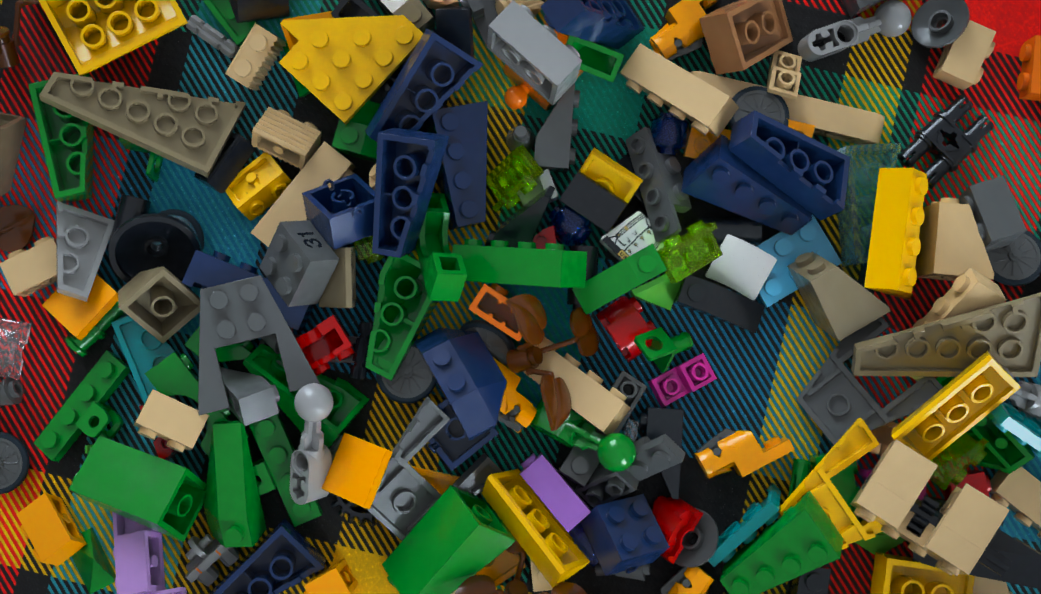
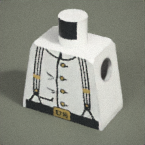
M637 211L605 234L599 242L620 262L652 243L659 254L668 239L662 243L656 242L649 218H646L640 211Z

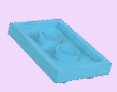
M812 215L811 221L793 235L779 232L756 246L777 259L758 296L763 305H765V308L798 290L787 266L795 262V259L801 254L813 251L836 266L842 264L814 215Z

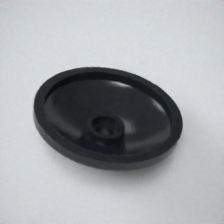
M151 213L130 218L117 228L110 241L109 259L115 273L126 283L139 272L164 266L182 282L195 250H202L198 237L187 224L172 216ZM158 241V242H161L162 244L156 245V244H154V243H152V242Z

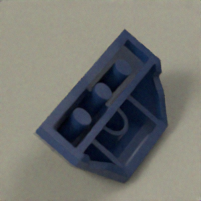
M438 328L414 341L468 439L472 440L495 427L507 380L479 333Z

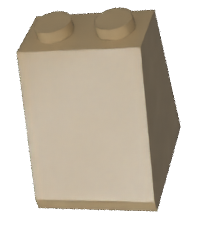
M941 198L940 201H933L931 205L924 207L925 217L923 224L920 226L919 234L921 249L917 255L915 266L917 278L955 281L957 277L963 275L971 267L988 279L994 280V271L970 205L959 204V199Z

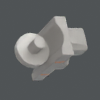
M209 534L205 535L201 540L196 536H192L188 540L191 549L185 554L187 559L190 560L186 565L188 573L185 578L191 583L197 579L208 587L219 576V571L212 564L219 559L229 567L239 559V551L236 547L225 548L216 539L213 540Z

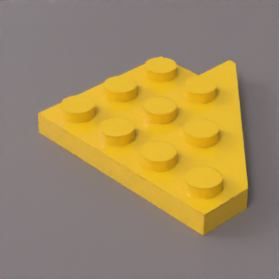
M404 15L283 20L280 24L298 42L278 63L342 122L347 124L411 55L423 32Z

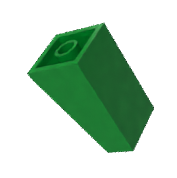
M98 436L94 445L89 449L88 456L79 472L75 474L69 490L86 501L184 542L204 504L206 483L186 467Z
M450 485L382 565L389 575L387 577L388 581L397 588L400 594H451L466 579L474 576L516 540L487 501Z

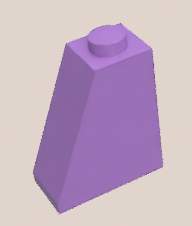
M542 452L538 456L532 453L520 464L523 467L520 471L522 478L567 532L572 530L591 513L584 500L575 492Z

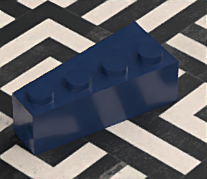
M547 0L540 6L545 13L544 19L546 23L558 33L615 49H620L645 29L626 0Z
M426 28L366 128V134L377 142L378 132L387 129L400 128L417 131L423 125V122L433 113H436L443 106V103L455 91H458L465 84V81L484 64Z
M755 110L733 123L729 151L820 221L844 210L850 165L849 156Z
M391 128L378 132L372 253L401 258L415 250L448 144L449 135L400 128Z
M724 135L715 140L684 169L681 192L789 235H793L812 220L810 212L729 151L730 139Z
M195 250L182 283L190 287L204 289L258 276L256 274L258 268L241 262L240 266L229 263L230 256L215 250L213 255ZM262 277L288 326L297 331H303L314 304L288 307L268 278Z
M284 518L209 594H279L289 587L300 583L302 579L312 573L323 569L326 558Z

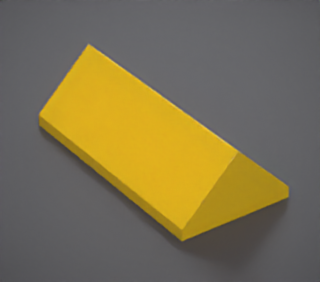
M986 351L894 427L891 436L894 440L897 439L931 461L1018 391L1021 386Z
M519 469L493 473L487 477L482 491L483 497L552 588L564 582L590 563L589 559L565 528L522 478Z

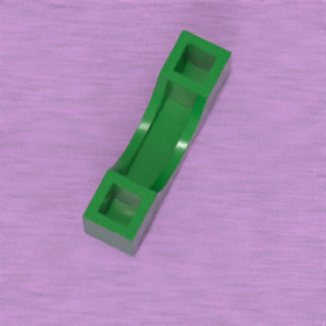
M432 193L417 241L416 251L429 301L459 302L468 275L462 254L450 253L448 244L450 212L445 194Z
M175 351L144 373L158 392L166 396H186L198 403L199 379L192 372L191 369L195 366L185 353L179 355ZM228 408L207 414L209 415L207 431L200 446L208 456L210 455L213 424L220 421H230L227 417L231 414Z

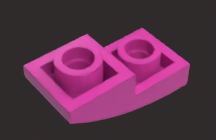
M701 353L649 380L648 384L659 405L665 407L717 378L704 353Z

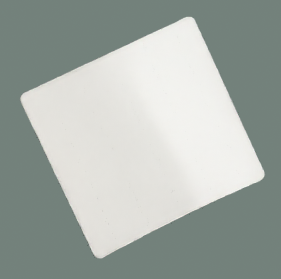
M727 234L705 276L755 301L777 259L762 249Z

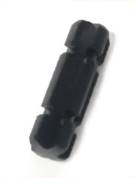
M363 321L359 324L358 333L360 336L356 339L355 353L352 359L355 362L354 365H351L350 370L351 378L360 380L366 378L368 368L365 365L373 323Z

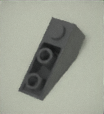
M575 83L558 100L536 135L533 170L544 171L549 169L551 172L568 173L569 165L575 164L576 148L570 147L571 136H577L578 119H572L573 108H579L580 90H575Z

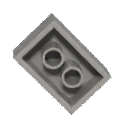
M513 0L488 26L487 48L550 104L554 105L576 82L582 63L580 54L573 46L569 44L564 45L550 26L540 24L527 6H520Z

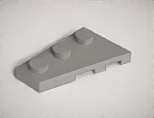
M57 201V293L87 302L115 220Z

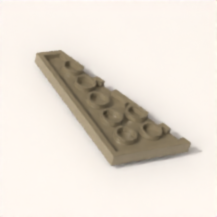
M53 72L39 94L40 101L207 178L246 107V102L219 101L220 98L209 96L208 99L192 97L185 92L147 86L136 88L124 86L123 82L112 81L111 84L93 81L92 77Z
M1041 293L855 343L851 367L853 376L956 377L988 351L1001 366L1009 369L1013 377H1038L1041 362Z

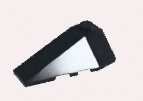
M933 496L930 497L939 503L936 510L940 512L947 500ZM998 529L988 546L1012 561L1010 568L1001 577L977 562L969 575L1041 589V553L1021 540L1012 538ZM916 553L913 554L912 561L936 567L937 560L928 554L924 558Z

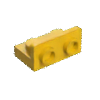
M265 152L242 169L225 192L236 208L252 221L275 203L292 180L283 171L274 157Z

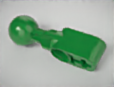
M541 398L536 406V415L530 423L532 428L567 447L573 448V446H576L581 450L589 448L597 452L599 462L607 470L620 472L628 469L633 464L636 458V447L630 437L623 433H610L603 436L597 433L595 426L589 424L585 418L572 410L563 424L557 430L551 431L544 402Z

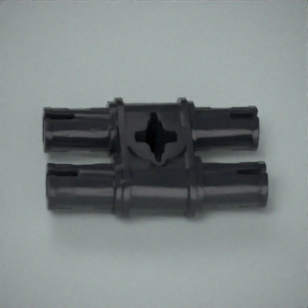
M958 95L944 111L936 112L933 115L934 118L922 130L916 131L915 140L897 156L900 162H902L911 155L903 165L912 168L927 151L935 157V161L924 171L927 174V179L932 175L928 180V188L930 189L948 172L956 171L958 165L970 153H974L977 150V143L994 128L991 121L980 128L988 120L983 115L978 116L964 132L956 125L973 108L971 101H968L960 108V105L968 99L964 95ZM945 137L949 139L947 146L942 144Z

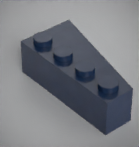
M488 100L442 108L425 120L428 133L450 136L437 176L440 192L445 194L450 212L449 230L473 226L486 221Z

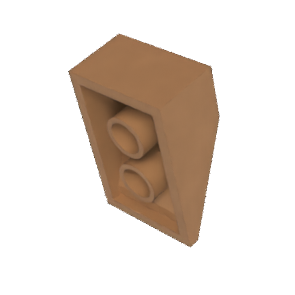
M738 0L716 9L699 19L716 75L743 71L793 41L782 0Z

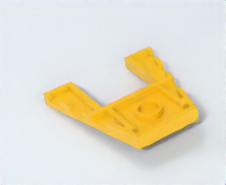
M858 418L783 502L778 511L782 516L788 508L794 507L810 491L843 537L842 550L848 548L849 544L864 539L866 541L876 537L875 534L881 533L883 526L875 520L870 523L865 520L859 522L830 480V478L880 445L863 419Z

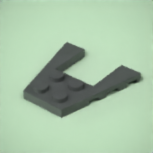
M261 275L200 289L199 416L230 408L216 353L218 348L276 334L290 392L297 391L310 383L320 384Z
M882 317L842 339L796 399L833 445L838 442L858 418L863 419L872 431L913 413L943 388L935 377H923L883 409L880 408L844 363L853 357L855 343L877 338L890 328Z
M428 396L393 449L370 509H367L401 541L404 540L442 496L408 463L450 420ZM483 453L452 486L476 496L483 491L486 479L490 474L503 471Z

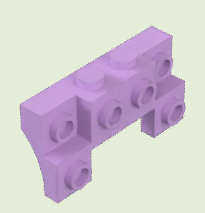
M112 512L113 556L115 558V587L117 594H187L186 587L165 588L162 533Z

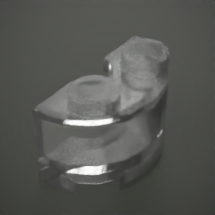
M0 317V377L20 380L24 362L22 351L28 343L32 323Z

